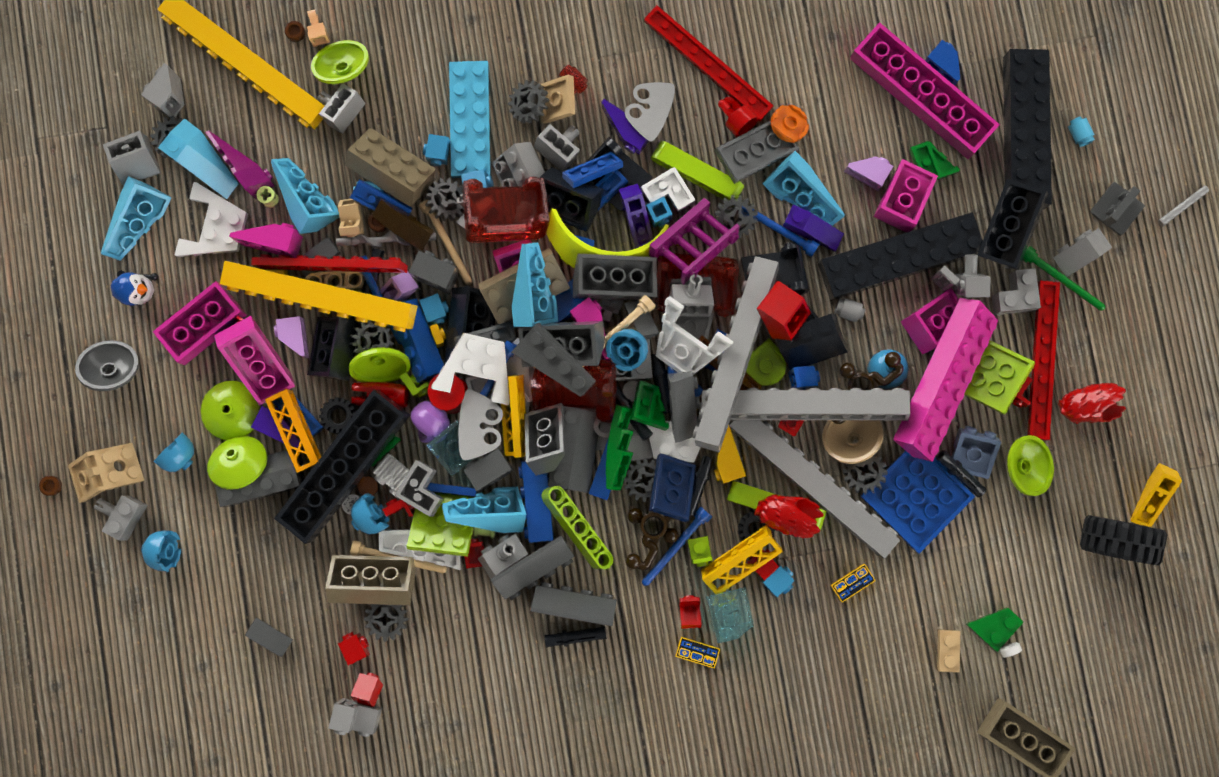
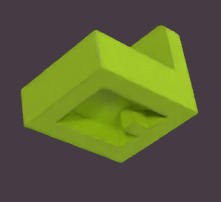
M405 372L400 376L415 398L418 396L422 398L428 394L429 382L418 387L417 385L420 383H417L413 374L410 376L409 373Z
M708 536L687 540L692 564L702 567L709 565L708 561H713Z

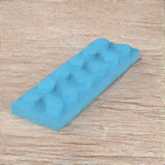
M488 61L449 62L451 177L461 178L462 174L482 169L488 175H491Z

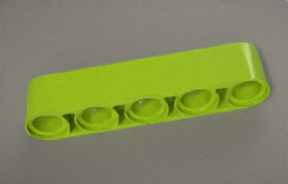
M660 140L651 156V160L667 170L675 167L682 178L721 199L726 198L729 201L731 200V195L738 199L744 188L740 181L734 184L729 175L663 140Z
M732 481L727 500L756 510L759 501L774 493ZM819 508L824 514L823 517L816 518V525L821 531L827 511Z
M560 486L544 489L541 495L544 504L590 566L594 569L610 568L613 564L612 554L564 489ZM552 491L556 493L555 501L550 496ZM564 507L568 510L567 517L563 515ZM576 523H578L580 526V531L578 533L575 531ZM588 539H590L592 542V546L590 549L587 547ZM600 555H601V556L603 557V559H604L602 565L599 564V560H598L599 557H600Z

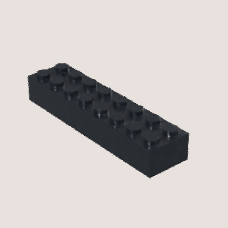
M1009 49L1003 57L1004 182L1006 183V180L1010 179L1047 191L1049 195L1043 207L1044 210L1052 204L1049 50Z
M971 212L821 259L818 266L829 299L832 301L965 259V255L968 254L978 255L983 239L974 214Z
M373 390L274 519L303 543L313 542L410 417V414L382 391Z

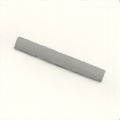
M1205 185L1159 219V225L1165 226L1207 194L1209 188Z

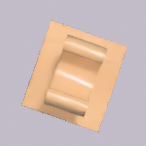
M307 11L311 26H307V33L313 47L330 43L326 27L323 22L319 23L316 11Z

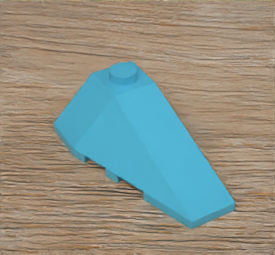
M128 176L120 193L101 254L121 261L137 244L136 241L150 230L151 225L157 219L159 220L164 215L171 197L147 183Z

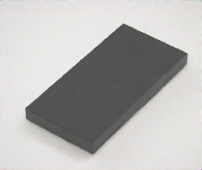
M770 120L715 148L714 152L735 184L788 157L794 151L797 152L799 147L796 142L789 143L779 139L773 132Z

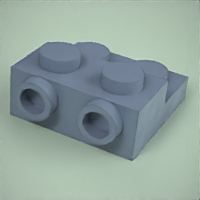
M965 426L964 429H958L953 445L952 457L955 460H959L962 463V467L971 475L989 479L1001 441L996 437V433L985 431L983 434L977 432V429L974 427Z

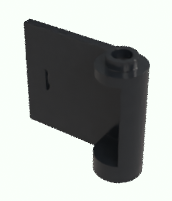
M610 137L586 161L588 162L613 152L623 161V167L617 169L628 180V183L623 188L638 184L641 189V186L653 178L627 156L622 148ZM605 175L588 183L596 185ZM618 192L608 202L622 212L624 209L620 193Z
M795 242L786 243L780 252L741 257L745 280H748L749 274H747L749 263H753L755 256L779 262V271L775 283L780 281L799 295L809 292L801 247Z

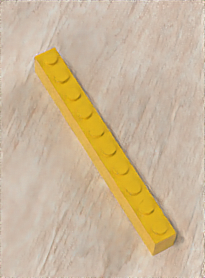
M164 0L157 10L162 14L161 19L168 25L173 23L177 26L176 30L184 37L189 35L192 38L191 41L199 48L205 47L207 49L206 53L215 60L217 57L221 59V64L228 70L234 69L237 71L236 75L244 82L249 80L253 83L252 87L260 94L262 92L266 93L268 100L275 105L278 103L282 105V110L292 117L294 114L298 117L297 121L305 128L310 126L315 130L323 120L319 115L324 108L322 103L186 1Z
M224 261L220 280L221 285L227 286L226 290L239 292V289L245 290L246 295L256 297L257 293L263 294V299L275 301V298L282 299L281 303L293 305L296 302L300 303L301 308L312 310L313 306L319 308L318 312L326 314L334 311L337 312L338 317L349 319V315L355 316V321L367 323L368 320L375 321L374 325L386 328L388 324L394 326L393 330L405 332L406 329H413L418 305L229 261Z

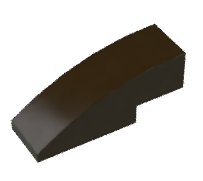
M381 198L372 214L376 220L393 233L422 251L433 233V229L417 221L416 217Z

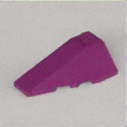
M209 130L205 132L220 154H223L222 158L230 166L238 181L255 199H257L256 194L260 187L269 186L272 188L275 186L271 181L273 176L267 168L263 170L258 164Z

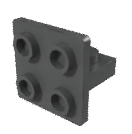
M1113 182L1090 210V213L1121 236L1145 205L1136 199V196L1140 193L1138 188L1134 186L1126 190L1116 182Z

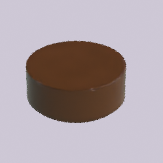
M291 21L285 26V35L290 41L299 42L305 37V29L300 22Z
M372 214L369 216L368 225L371 230L380 233L387 229Z
M45 476L39 483V489L44 495L54 496L61 491L62 482L56 476Z
M364 477L358 483V491L361 495L369 493L374 496L379 490V483L373 477Z

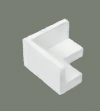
M675 167L641 186V191L649 203L668 195L678 212L687 206L692 207L695 203V198Z

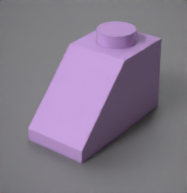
M875 156L849 163L844 172L879 191L893 165L887 159Z
M407 271V273L391 277L380 289V292L384 298L402 302L408 299L419 286Z
M300 316L276 319V325H274L275 336L300 356L309 358L305 320Z

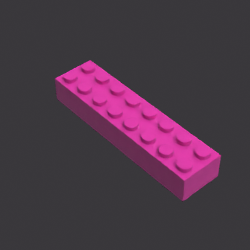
M880 22L858 45L850 57V60L968 160L1000 125Z
M959 298L910 402L909 420L901 421L893 438L897 444L913 457L933 462L942 440L947 434L949 425L955 417L956 410L964 397V393L972 380L976 367L980 363L983 352L988 346L990 337L996 329L997 318L979 300Z

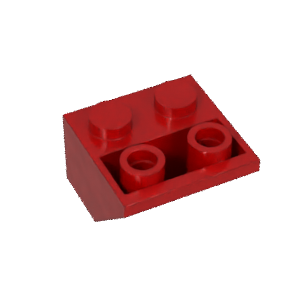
M780 281L775 283L757 307V311L773 339L792 340L811 314L805 299Z

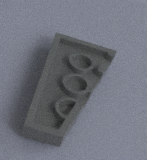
M540 323L535 324L511 352L580 397L596 382Z

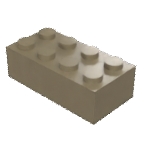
M371 127L347 150L345 166L410 207L433 183L436 172L434 167Z
M550 247L542 251L545 262L544 273L551 282L549 285L551 295L556 296L570 289L568 281ZM518 264L479 283L480 292L498 324L513 318L512 302Z
M332 555L325 586L328 602L411 605L416 574L414 557Z
M1000 698L997 699L976 732L1042 777H1059L1076 750L1075 747Z

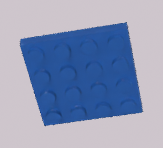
M906 450L886 469L888 475L883 476L886 478V483L880 482L881 489L875 487V493L867 490L866 495L864 493L860 495L917 554H920L975 497L954 475H950L947 472V469L936 460V457L931 462L913 457Z

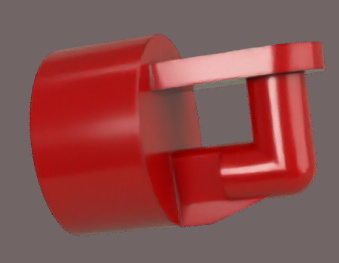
M725 97L718 102L719 108L729 117L725 126L736 138L752 130L758 122V116L747 105L741 106L733 97Z

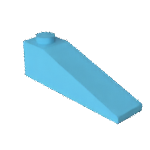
M183 119L158 147L162 152L226 199L239 185L202 131L186 119Z
M796 151L782 161L762 183L779 200L782 201L784 199L807 210L831 226L845 216L810 165Z
M289 158L271 160L290 218L300 234L317 232L340 217L334 201L328 195L324 196L318 190L319 186L315 183L311 184L305 178V173Z
M538 242L521 245L512 302L514 327H533L537 323L543 325L558 322L557 301L555 295H551L549 289L551 282L544 273L545 262Z
M498 487L492 489V492L487 494L478 493L474 498H461L442 504L446 522L500 533L523 532L527 514L518 487Z

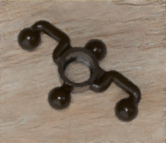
M889 352L885 356V363L888 367L895 368V370L884 378L875 371L867 374L864 371L856 370L852 363H844L840 368V374L846 378L845 387L847 390L853 388V382L857 378L867 379L868 385L865 390H871L880 385H889L903 373L904 369L900 363V355L897 352ZM832 420V422H834L835 424H842L846 421Z
M633 508L628 512V520L633 524L640 523V530L643 534L642 543L650 551L644 562L635 553L629 554L625 562L629 569L647 570L658 553L657 543L663 536L666 543L673 544L678 540L679 534L676 529L667 528L670 520L674 518L659 513H649L643 516V512L640 509ZM654 517L660 520L661 530L657 534H649L646 531L645 522L647 519Z

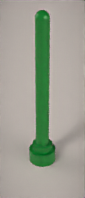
M1028 247L1023 258L1025 263H1034L1100 311L1105 309L1104 303L1038 257L1039 254L1036 253L1037 250L1033 247Z

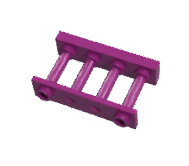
M705 198L649 246L650 257L658 258L659 256H664L682 270L681 283L683 285L690 280L692 275L695 274L696 277L704 266L729 244H734L739 238L740 226L736 224L730 230L709 214L710 202ZM705 220L723 236L719 240L714 241L699 229L696 224ZM687 232H691L708 245L709 248L702 254L682 237ZM673 244H678L696 260L688 266L672 253L669 248Z

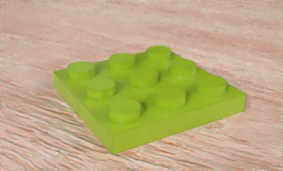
M989 340L988 346L983 352L980 363L976 367L964 395L1005 415L1034 367L1035 361Z
M435 493L444 498V500L432 517L415 508L406 545L407 549L468 557L474 527L446 522L442 504L461 498L470 499L474 497Z

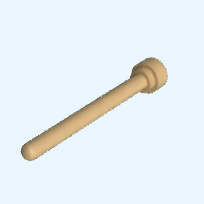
M429 200L423 201L419 204L422 213L429 216L465 284L471 285L472 279L439 218H435V212L429 213L431 206H425Z
M644 295L639 300L637 308L605 336L603 349L607 346V342L613 334L626 329L642 313H650L656 307L648 296Z
M356 540L353 541L350 555L402 557L368 548L362 542ZM414 559L415 567L439 573L447 571L446 566Z

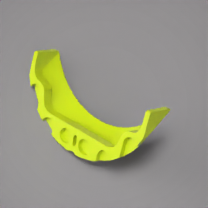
M551 209L547 217L546 235L562 261L575 269L578 253L650 257V244L669 228V224H665L659 229V234L653 240L639 248L622 252L605 251L592 247L578 239L562 222L557 210Z

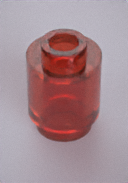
M569 64L564 67L559 76L562 77L568 74L574 76V94L584 92L588 86V79L575 66L572 67Z

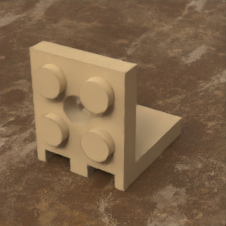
M133 443L86 452L68 465L79 503L86 502L103 491L144 481ZM114 462H119L122 465V471H117L114 468Z

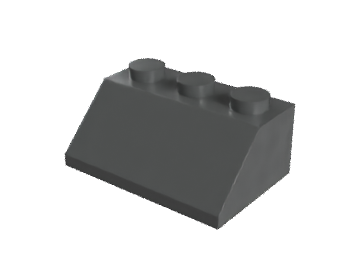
M692 371L667 374L672 433L675 443L692 438L695 427H699L701 422L699 416L697 417L696 409H700L699 397H695L694 389H698L697 377H693Z
M562 403L524 414L526 464L536 476L555 471L565 455Z

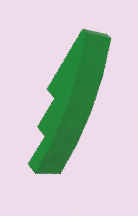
M616 405L611 423L606 456V488L609 490L621 491L633 456V452L628 450L634 432L628 429L632 408Z

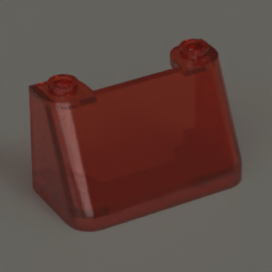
M529 177L519 187L483 188L482 182L477 179L463 181L465 234L468 242L537 240L545 237L550 219L544 178Z
M674 253L688 266L696 260L690 254ZM664 256L658 257L657 297L655 298L656 307L654 309H658L660 312H665L666 305L664 304L670 294L671 280L681 279L682 270ZM716 256L697 275L711 278L714 300L713 309L718 313L717 315L728 317L729 315H734L739 266L737 259Z
M600 360L598 366H584L583 368L596 382L581 397L534 368L531 382L534 411L562 403L566 407L596 409L598 420L612 423L616 409L617 373L615 364L609 360Z

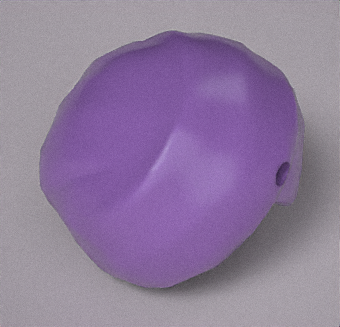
M423 401L417 404L411 411V421L418 429V436L421 442L436 443L446 437L450 428V419L445 410L436 408L430 401Z

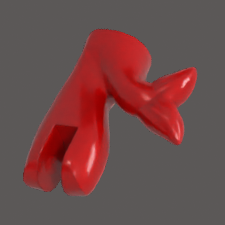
M359 382L352 384V391L367 392V396L351 397V402L354 405L361 406L373 390L382 391L402 408L408 405L409 389L406 385L391 382Z

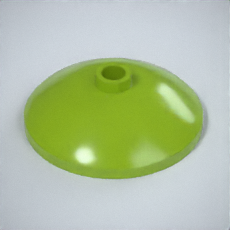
M344 40L334 42L321 49L314 56L311 70L314 77L320 82L327 84L346 83L355 79L364 71L369 61V54L366 47L357 41Z
M385 347L365 350L356 355L349 364L350 375L359 382H394L401 379L400 376L405 372L408 373L410 370V360L404 353Z
M224 381L213 386L206 393L201 404L202 422L212 435L223 440L247 436L254 430L251 426L261 405L259 406L242 382ZM226 406L230 407V411L228 413H225L224 408Z
M1032 435L1022 436L1014 441L1007 457V469L1012 483L1021 493L1027 496H1039L1045 493L1050 487L1054 476V463L1049 448L1040 438Z
M250 436L228 439L221 443L211 454L207 464L208 476L220 488L228 490L243 488L254 482L264 471L267 464V451L259 440Z

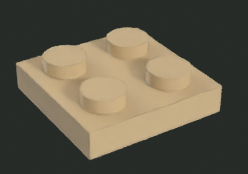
M568 74L541 84L544 86V90L548 92L545 97L550 99L549 102L545 103L548 109H543L545 115L541 116V123L548 124L575 115L574 76Z

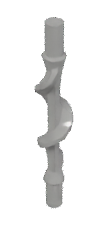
M389 231L383 237H366L360 234L357 237L336 238L337 246L352 245L354 247L361 243H368L373 247H381L383 242H398L404 246L410 245V243L392 231ZM432 233L428 241L436 240V233Z

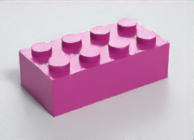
M215 281L156 328L153 333L177 363L186 365L216 341L214 335L238 322L235 319L237 316L245 318L247 314L226 288Z
M252 316L214 335L217 348L259 406L266 403V398L285 389L295 387L292 374Z

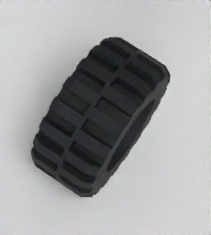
M1088 515L1084 519L1080 547L1082 550L1144 564L1160 565L1163 562L1167 533L1166 530Z

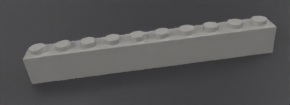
M755 256L754 262L749 263L747 270L749 277L748 280L743 281L741 288L743 295L742 298L737 299L735 306L737 313L736 316L731 317L729 325L731 328L730 334H726V337L732 340L733 344L718 356L717 364H719V367L712 374L711 382H713L711 389L707 390L705 396L707 403L705 408H701L699 414L701 422L699 427L696 426L692 438L695 439V444L698 447L720 453L762 323L757 307L774 286L779 271V262Z
M749 388L739 391L730 420L908 421L910 417V390H904L903 388H894L892 390H883L882 388H873L871 390H862L861 388H852L850 390H842L840 388H831L829 390H821L819 388H811L809 390H800L799 388H790L788 390ZM702 390L703 408H705L707 401H705L707 390Z
M733 420L729 424L731 431L880 558L885 559L898 544L900 539L896 537L898 533L889 526L886 528L882 525V519L876 514H869L865 510L867 507L861 501L856 500L855 502L850 497L851 493L844 487L839 488L835 485L833 477L827 473L825 475L819 471L820 467L814 461L810 460L808 462L803 457L805 454L797 447L793 449L788 444L789 440L782 434L778 436L772 431L774 429L773 426L768 422L760 420Z

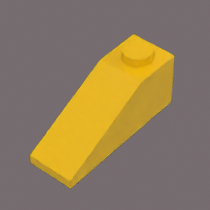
M729 425L720 453L717 452L716 469L713 470L716 480L721 481V484L746 476Z
M1161 463L1157 465L1145 485L1130 519L1131 522L1152 527L1182 482L1178 471Z

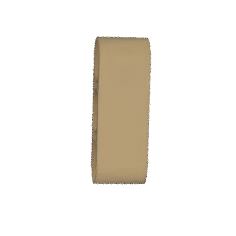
M359 272L310 273L305 278L311 281L319 279L320 283L331 285V281L334 278H339L340 281L337 287L354 291L362 290L365 282L364 276ZM359 276L358 284L351 285L352 278Z

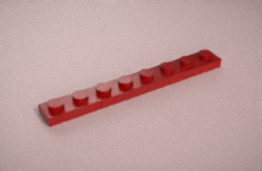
M658 5L644 18V22L730 97H733L741 106L747 105L758 116L759 122L773 109V104Z
M261 254L260 257H252L251 265L265 270L407 273L408 265L397 257H389V260H382L380 257H370V260H366L358 256H352L351 259L333 256V259H327V257L319 255L314 256V258H308L304 255H296V258L278 255L277 258Z
M1040 280L1038 281L1041 308L1036 310L1033 346V361H1035V365L1032 368L1031 375L1033 380L1031 381L1030 390L1031 404L1029 405L1027 435L1036 436L1041 440L1048 441L1050 440L1060 282Z

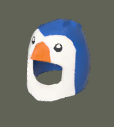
M133 272L121 274L112 281L110 287L112 296L121 304L128 306L142 305L149 301L154 293L152 282L145 276ZM145 292H147L146 295L144 296V298L140 299L141 296H142Z

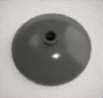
M114 340L102 341L89 346L80 354L75 364V372L78 380L85 387L95 391H111L126 385L133 379L138 371L139 360L135 350L128 344Z

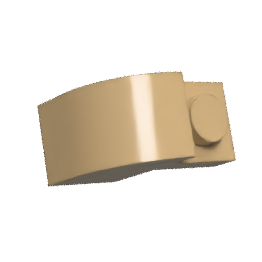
M353 199L340 200L338 204L341 221L339 226L340 236L355 237L364 234L361 204Z

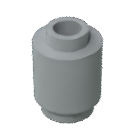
M839 298L834 313L838 314V317L857 323L858 319H863L865 308H862V303L847 298Z

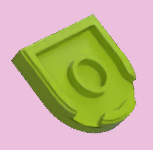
M769 338L752 352L746 373L761 386H771L778 383L784 377L786 362L780 350Z

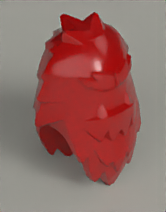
M1115 383L1092 384L1065 394L1062 400L1058 401V406L1061 414L1075 424L1081 422H1110L1121 417L1122 412L1126 410L1125 406H1118L1116 403L1124 398L1123 394L1126 392V389Z
M777 494L759 501L754 513L759 517L761 523H765L769 528L776 531L779 530L785 535L799 538H811L814 534L819 533L820 529L816 525V518L824 516L819 510V505L807 498L779 496Z

